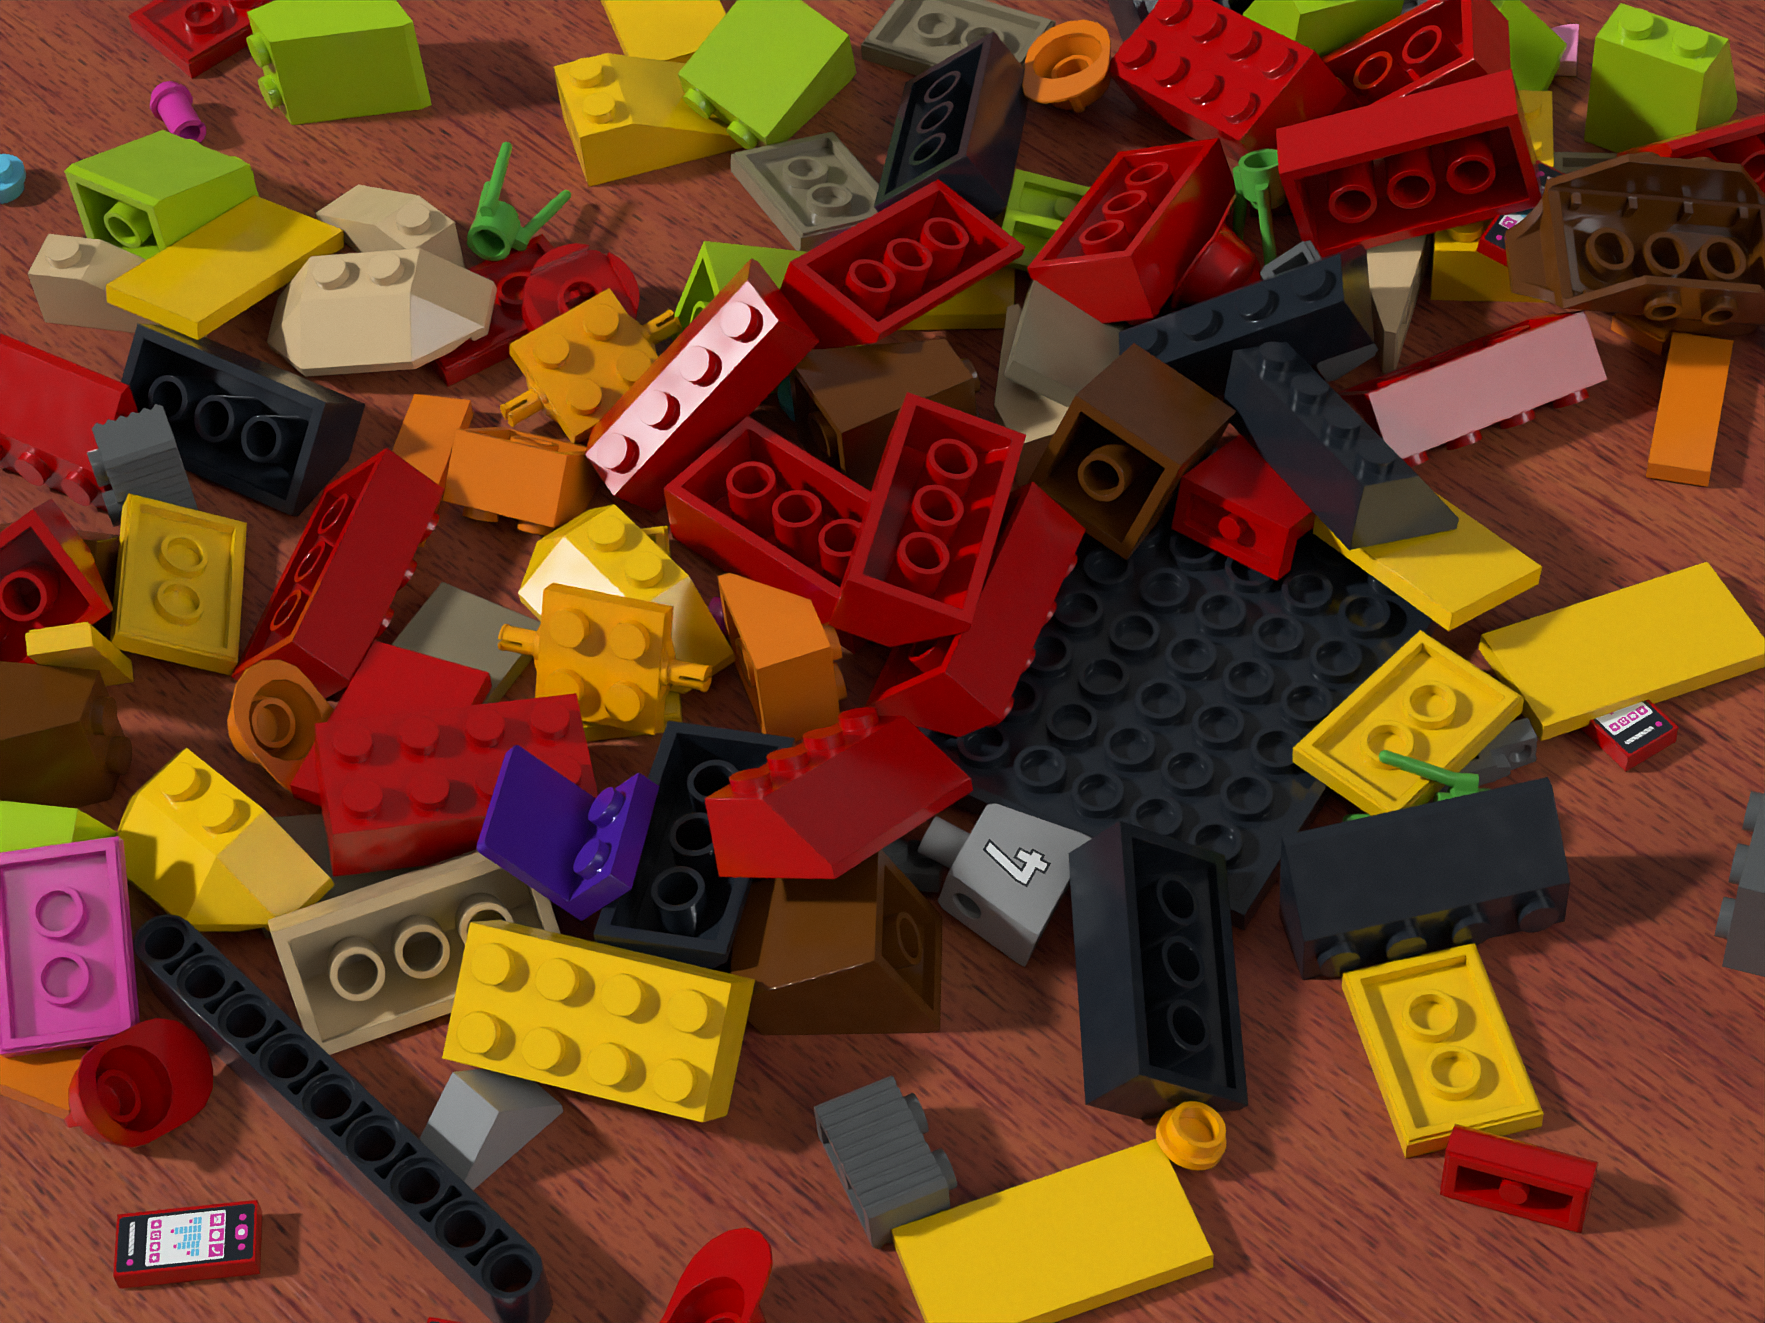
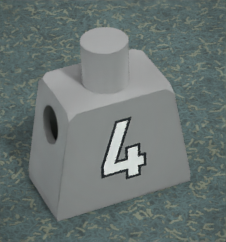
M994 803L988 804L985 807L971 834L936 816L927 829L918 852L950 869L938 898L940 906L1009 958L1025 967L1070 885L1068 853L1092 838L1083 833Z

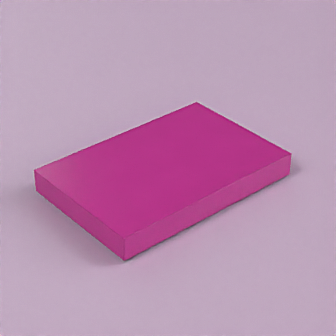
M119 836L0 852V1055L9 1058L95 1046L139 1023L124 841Z

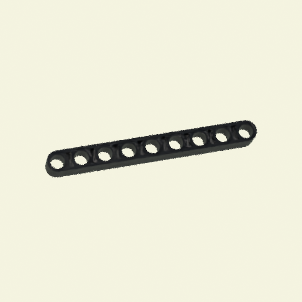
M165 914L153 917L137 930L133 939L134 951L154 995L189 1029L194 1031L230 1069L493 1323H544L550 1316L553 1306L552 1293L542 1259L529 1242L187 920L177 915ZM345 1113V1114L341 1115V1116L338 1117V1118L329 1119V1118L335 1116L336 1114ZM389 1154L387 1157L383 1158L382 1160L373 1161V1162L371 1161L372 1159H374V1158H376V1157H378V1156H380V1155ZM435 1196L426 1203L414 1204L423 1197ZM481 1239L471 1247L459 1248L467 1240ZM520 1282L528 1283L524 1288L518 1291L510 1293L503 1292L507 1287L511 1286L512 1284Z

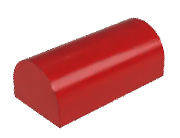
M1455 1124L1446 1147L1440 1195L1576 1233H1582L1595 1184L1598 1162Z

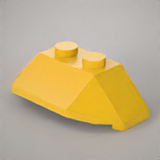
M615 504L586 510L537 541L518 594L520 601L540 621L543 589L553 582L674 606L671 638L676 652V659L702 665H711L713 672L709 675L710 677L735 661L732 648L689 575ZM672 685L670 691L682 694L692 690Z
M188 748L175 754L128 799L116 836H119L124 841L127 879L165 912L182 917L198 931H244L263 927L270 931L269 919L316 904L335 885L320 866L262 807Z

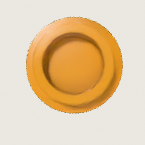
M1187 1101L1164 1113L1156 1128V1139L1162 1152L1175 1164L1190 1170H1206L1215 1166L1225 1152L1226 1126L1222 1117L1212 1107L1197 1101Z

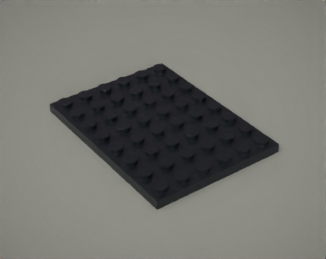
M1215 448V449L1213 450L1212 454L1215 453V452H1216L1217 450H1219V449H1218V448ZM1176 499L1127 560L1084 532L1075 553L1078 558L1077 563L1059 588L1054 600L1057 603L1056 610L1050 620L1042 627L1033 648L1036 650L1034 660L1021 674L1012 694L1014 698L1013 707L999 724L991 728L985 726L961 737L921 727L918 729L971 778L973 791L953 804L978 815L983 813L988 804L996 803L1083 833L1090 838L1097 836L1115 823L1123 821L1224 854L1232 926L1245 931L1280 875L1281 836L1309 830L1333 792V789L1293 763V747L1415 634L1421 630L1431 637L1439 624L1313 534V528L1297 540L1291 570L1276 581L1171 529L1177 503Z

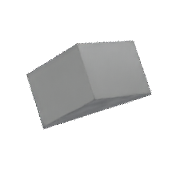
M487 1069L452 1072L419 1140L474 1190L563 1113V1108L555 1098L535 1081Z

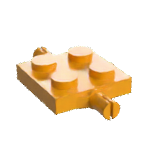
M608 288L510 344L509 354L525 375L528 391L500 405L505 420L508 419V424L511 427H515L521 421L542 411L560 425L572 443L578 444L590 437L592 428L658 359L655 345L682 331V325L678 317L674 318L675 313L668 309L660 316L641 325L628 315L613 292Z
M553 582L543 589L541 624L537 631L504 624L498 635V639L501 640L498 642V649L500 651L533 656L537 671L535 698L576 693L582 721L655 735L663 728L665 700L672 685L700 690L705 693L708 691L712 677L709 676L713 672L711 665H702L676 659V652L671 638L674 606Z

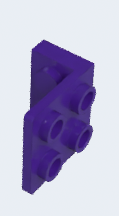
M515 745L505 753L477 842V851L582 921L632 889L660 786L639 772L615 789L613 787L604 789L595 798L519 745Z

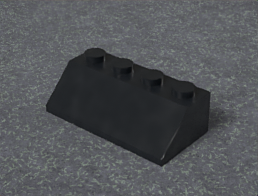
M994 31L905 82L874 203V208L877 212L882 211L937 179L946 184L990 220L996 218L1006 208L1029 99L1025 97L1022 87L1025 69Z
M1360 244L1132 326L1119 332V356L1135 343L1217 398L1225 395L1233 350L1257 347L1266 342H1287L1309 365H1313L1374 344L1367 251Z
M137 323L121 379L122 383L130 386L138 413L143 408L151 410L155 404L163 406L185 470L291 516H299L349 460L365 408V403L209 338L203 337L196 340L162 325Z
M1266 342L1257 347L1233 350L1223 400L1225 404L1236 410L1230 421L1231 425L1349 550L1457 529L1459 518L1287 342Z
M675 721L667 722L648 779L660 787L631 890L602 908L594 931L595 942L708 969H714L727 962L754 878L719 877L705 798L729 785V777L732 774L747 769L759 768L766 764V756L769 753L795 747V738Z
M1548 777L1281 836L1279 916L1302 980L1320 976L1340 977L1342 973L1353 971L1360 967L1419 956L1422 953L1454 946H1463L1471 943L1479 945L1489 938L1520 931L1528 933L1539 932L1553 924L1565 922L1570 878L1553 787Z
M1119 821L1068 853L1085 1105L1140 1120L1162 1118L1166 1111L1187 1101L1204 1103L1217 1112L1241 1110L1248 1106V1094L1225 855Z

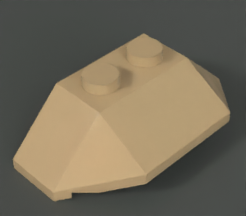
M421 248L311 256L278 297L267 343L271 350L276 354H280L305 377L417 369L452 352L469 338L475 341L488 334L497 287L493 281Z

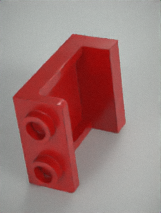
M1239 434L1182 476L1171 529L1278 581L1291 570L1297 540L1314 527L1316 514L1246 439Z

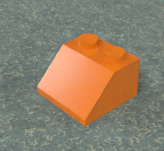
M508 427L456 429L443 501L464 506L462 515L468 518L498 522L499 515L519 519L517 527L519 530L533 534L548 535L556 527H561L586 510L602 479L585 456L587 446Z
M732 573L717 576L727 639L735 655L733 665L761 733L795 738L796 742L802 740L803 734L808 731L830 727L839 722L838 714H840L838 701L847 699V691L840 668L836 662L833 663V661L842 658V650L835 628L829 626V622L821 624L810 599Z

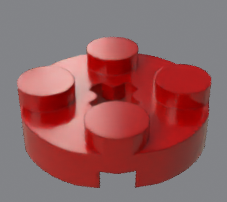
M573 243L548 251L537 260L530 272V276L525 282L522 314L529 332H532L569 311L570 309L567 305L571 300L570 292L578 290L582 297L590 295L594 297L610 288L628 315L636 320L640 293L633 273L616 255L610 252L605 255L600 251L589 250L590 245Z

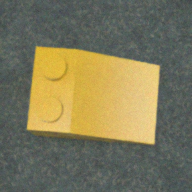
M605 53L553 66L563 118L588 187L743 147L727 133L726 129L729 125L714 114L709 119H706L685 103L682 98L685 93L678 77V73L685 63Z

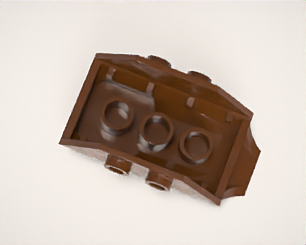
M1653 152L1626 154L1546 180L1543 196L1539 203L1523 220L1506 230L1504 241L1512 293L1540 299L1563 309L1643 315L1651 320H1660L1671 329L1682 332L1743 336L1751 334L1760 326H1765V194L1741 164L1716 162L1709 157L1692 159L1660 157Z

